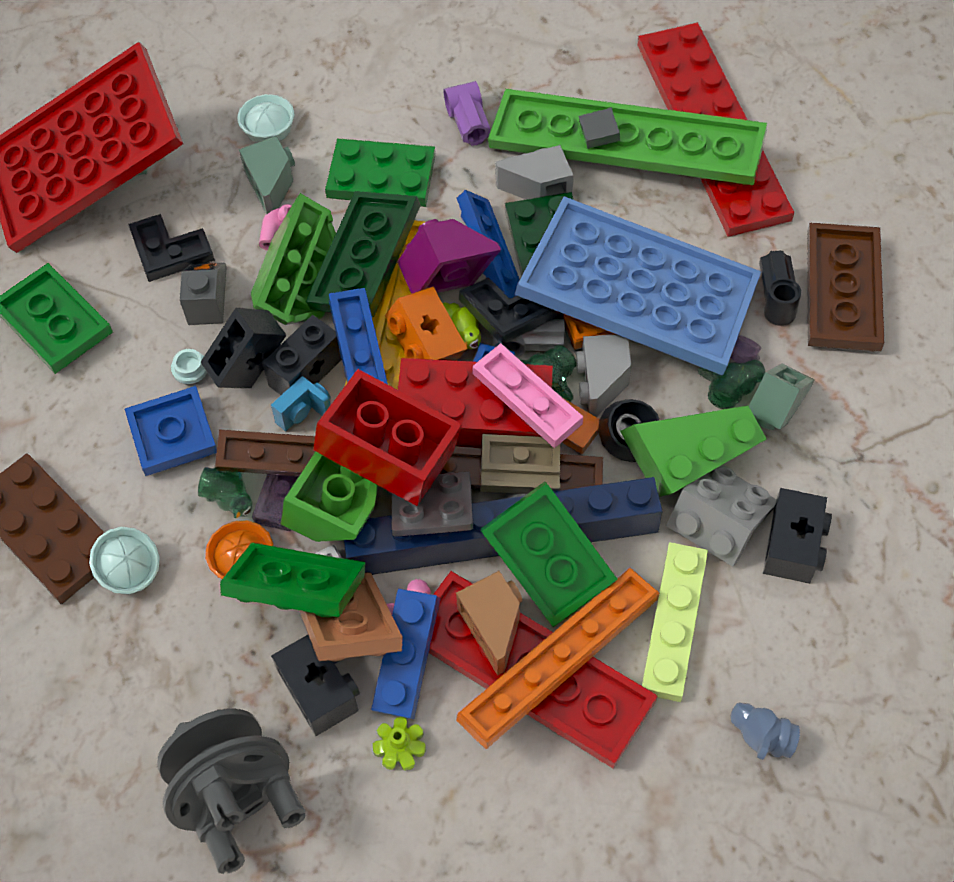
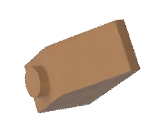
M497 571L457 592L456 598L459 613L497 675L505 672L520 620V603L523 602V599L515 583L512 580L506 582L501 572Z

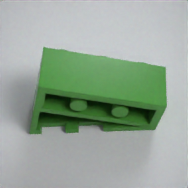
M748 405L635 424L620 431L645 478H655L659 497L678 491L767 439Z

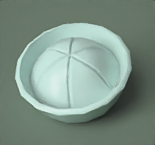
M265 94L246 101L239 109L237 119L241 129L252 141L258 143L277 136L279 141H281L290 133L295 113L293 106L287 99L278 95Z
M118 527L106 531L97 538L90 552L89 564L93 576L102 587L114 593L131 594L142 591L153 582L159 571L160 557L155 543L147 534L135 528Z

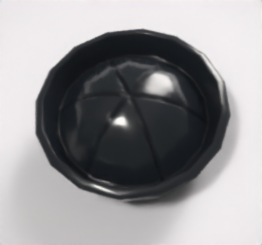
M625 399L614 402L604 410L599 419L598 433L602 445L614 457L622 461L636 462L620 431L635 424L659 421L658 414L650 405L640 400Z

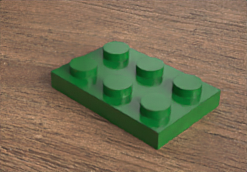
M337 138L325 187L326 198L351 200L355 191L417 196L421 207H426L436 156L435 146Z
M49 263L0 295V317L54 374L113 333L110 324Z
M546 481L480 529L552 627L556 626L618 580Z
M251 542L220 581L221 596L236 598L241 602H257L274 605L283 610L295 609L312 612L321 617H340L365 577V562Z

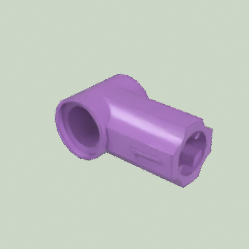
M473 81L444 88L443 94L448 115L450 118L454 117L463 142H467L471 146L482 144L490 135V126L483 111L481 92L477 82Z

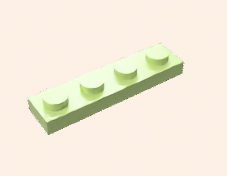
M671 542L668 545L642 686L658 695V698L676 702L682 701L708 554L706 549Z

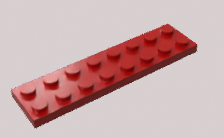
M698 22L638 36L637 46L668 110L747 120ZM763 149L754 185L700 178L728 237L793 220L794 210Z

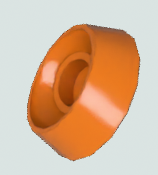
M248 520L233 521L221 526L212 534L206 545L205 559L209 569L218 578L223 579L251 542L274 546L269 532L260 524Z

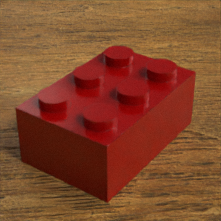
M357 369L317 422L313 450L418 506L455 451L462 424Z

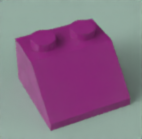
M432 219L419 226L418 232L412 241L407 244L397 263L411 294L430 287H434L437 293L473 285L500 252L501 248L495 241L455 219L444 221Z

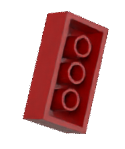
M401 358L398 390L461 423L462 426L456 446L482 448L483 434L541 437L473 375V365L477 362ZM525 364L552 388L553 366Z

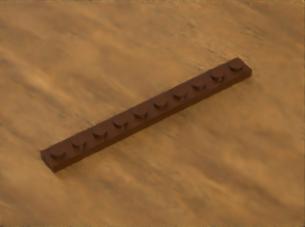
M219 429L215 468L217 471L300 476L316 452L313 450L315 436ZM456 446L455 451L439 474L470 472L471 489H480L482 448ZM560 454V491L603 484V457Z

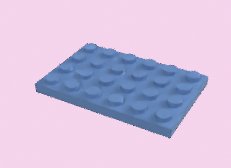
M563 197L517 284L515 295L723 376L761 271L570 198Z

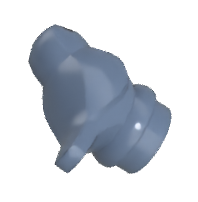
M737 703L731 712V722L741 730L745 742L757 752V758L764 760L767 753H771L777 758L781 756L791 758L800 737L798 725L792 724L786 718L779 719L772 710L767 708H755L749 703Z

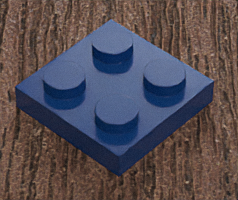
M196 386L124 409L145 476L217 453V447Z

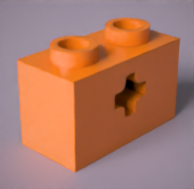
M434 287L398 298L385 314L388 327L401 344L405 358L457 361L468 349Z

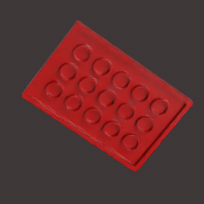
M137 42L0 135V223L7 246L14 252H20L183 145L182 138L148 51L140 42Z

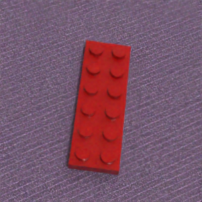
M450 571L433 594L440 597L429 654L487 689L553 632L520 613L519 624L505 672L497 675L457 609L456 593L472 585V583ZM592 657L527 715L614 769L656 703L658 695Z

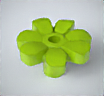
M398 717L394 720L393 728L386 723H382L377 728V734L382 740L375 741L372 748L375 756H384L382 759L383 767L392 770L397 765V762H400L402 769L408 771L415 767L412 755L417 757L424 756L426 745L424 742L419 741L424 733L418 724L408 728L406 718Z

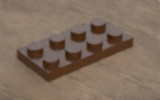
M809 223L807 230L808 346L882 351L884 346L880 227Z
M26 453L0 473V540L62 605L95 578L89 564L90 552L97 538L105 532Z

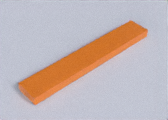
M629 568L617 578L618 580L600 592L457 713L456 721L485 749L489 748L658 600L660 593L634 570Z

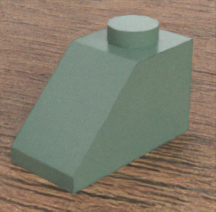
M277 136L239 149L244 172L266 215L280 207L293 183L291 167L295 166L293 155L288 146L282 147Z
M783 363L765 372L749 405L758 424L769 430H774L775 428L780 430L786 426L812 387L815 379Z

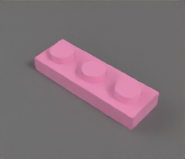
M501 343L473 365V375L553 448H556L583 424V416Z

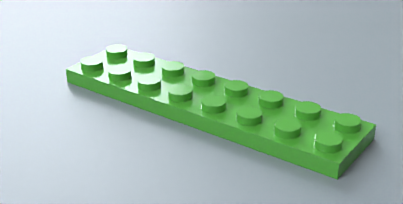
M505 89L488 137L489 148L530 153L542 148L560 145L566 159L754 185L767 133V123ZM612 108L620 132V141L587 149L579 124V116Z

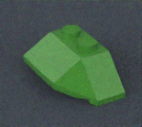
M301 193L297 196L272 238L251 291L253 308L269 310L275 320L284 325L305 322L312 315L318 319L325 315V311L310 310L306 299L336 234L332 225L333 217L331 211Z

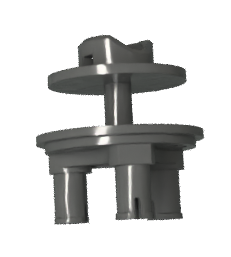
M235 708L218 709L201 715L190 722L179 723L173 735L170 736L160 750L157 767L162 779L168 784L163 798V809L167 819L177 828L195 831L200 842H206L215 861L217 871L220 874H224L225 871H227V874L235 872L245 862V857L240 852L231 833L235 827L234 824H239L241 821L252 816L269 801L284 828H291L300 824L306 816V811L290 783V776L288 774L290 762L285 748L277 740L262 736L259 722L248 711Z

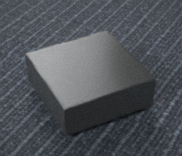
M612 108L579 116V124L587 149L620 141V132Z

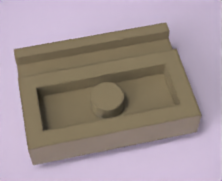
M483 434L480 492L528 494L545 481L553 492L560 491V444L553 448L542 437Z

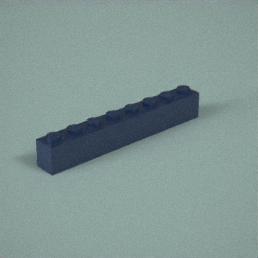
M654 477L554 491L590 542L659 533L662 507ZM524 496L472 503L473 529L467 531L393 536L392 515L368 518L356 539L344 540L346 559L365 562V573L374 575L499 556L480 529Z

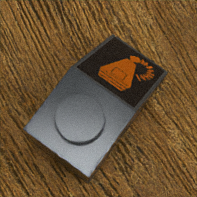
M225 262L190 264L182 271L180 303L188 325L223 323L226 284Z

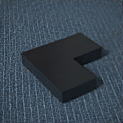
M161 214L128 224L148 282L181 272L190 264L215 261L203 228L170 238Z
M489 277L459 291V301L502 345L560 316V312L520 296L509 299Z

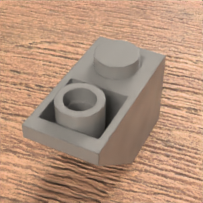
M560 145L495 161L497 188L525 200L573 192V173Z
M620 335L583 336L582 351H576L577 373H584L585 381L579 382L580 404H587L588 413L595 417L629 385L631 371L628 338Z

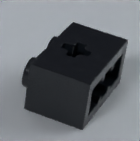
M235 308L201 360V364L218 388H252L264 370L262 362L281 345L287 335L269 310Z
M314 315L309 317L262 362L268 386L282 395L302 376L313 385L319 383L342 360L336 331Z
M780 488L773 510L763 574L810 584L815 571L823 570L827 548L820 547L821 537L828 536L832 513L825 512L828 497Z
M309 635L271 655L277 672L315 736L359 711L355 697L360 692L353 678L348 672L341 675L335 665L339 661H319ZM319 677L320 680L323 682L325 681V683L318 686V684L312 680Z

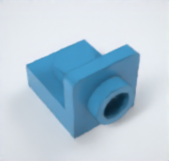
M302 376L271 404L275 423L286 432L294 424L302 422L307 417L311 408L323 416L331 405L330 394L321 384L315 383L313 385Z

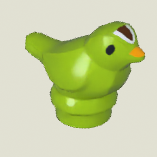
M444 302L443 305L467 348L478 349L481 343L478 320L466 307H461L457 303L449 304Z

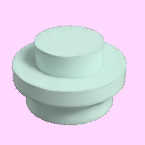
M194 349L179 351L174 356L171 364L174 378L183 384H193L202 380L207 374V371L201 364L204 355Z

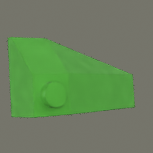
M315 452L284 499L281 525L315 542L356 539L374 510L378 485Z

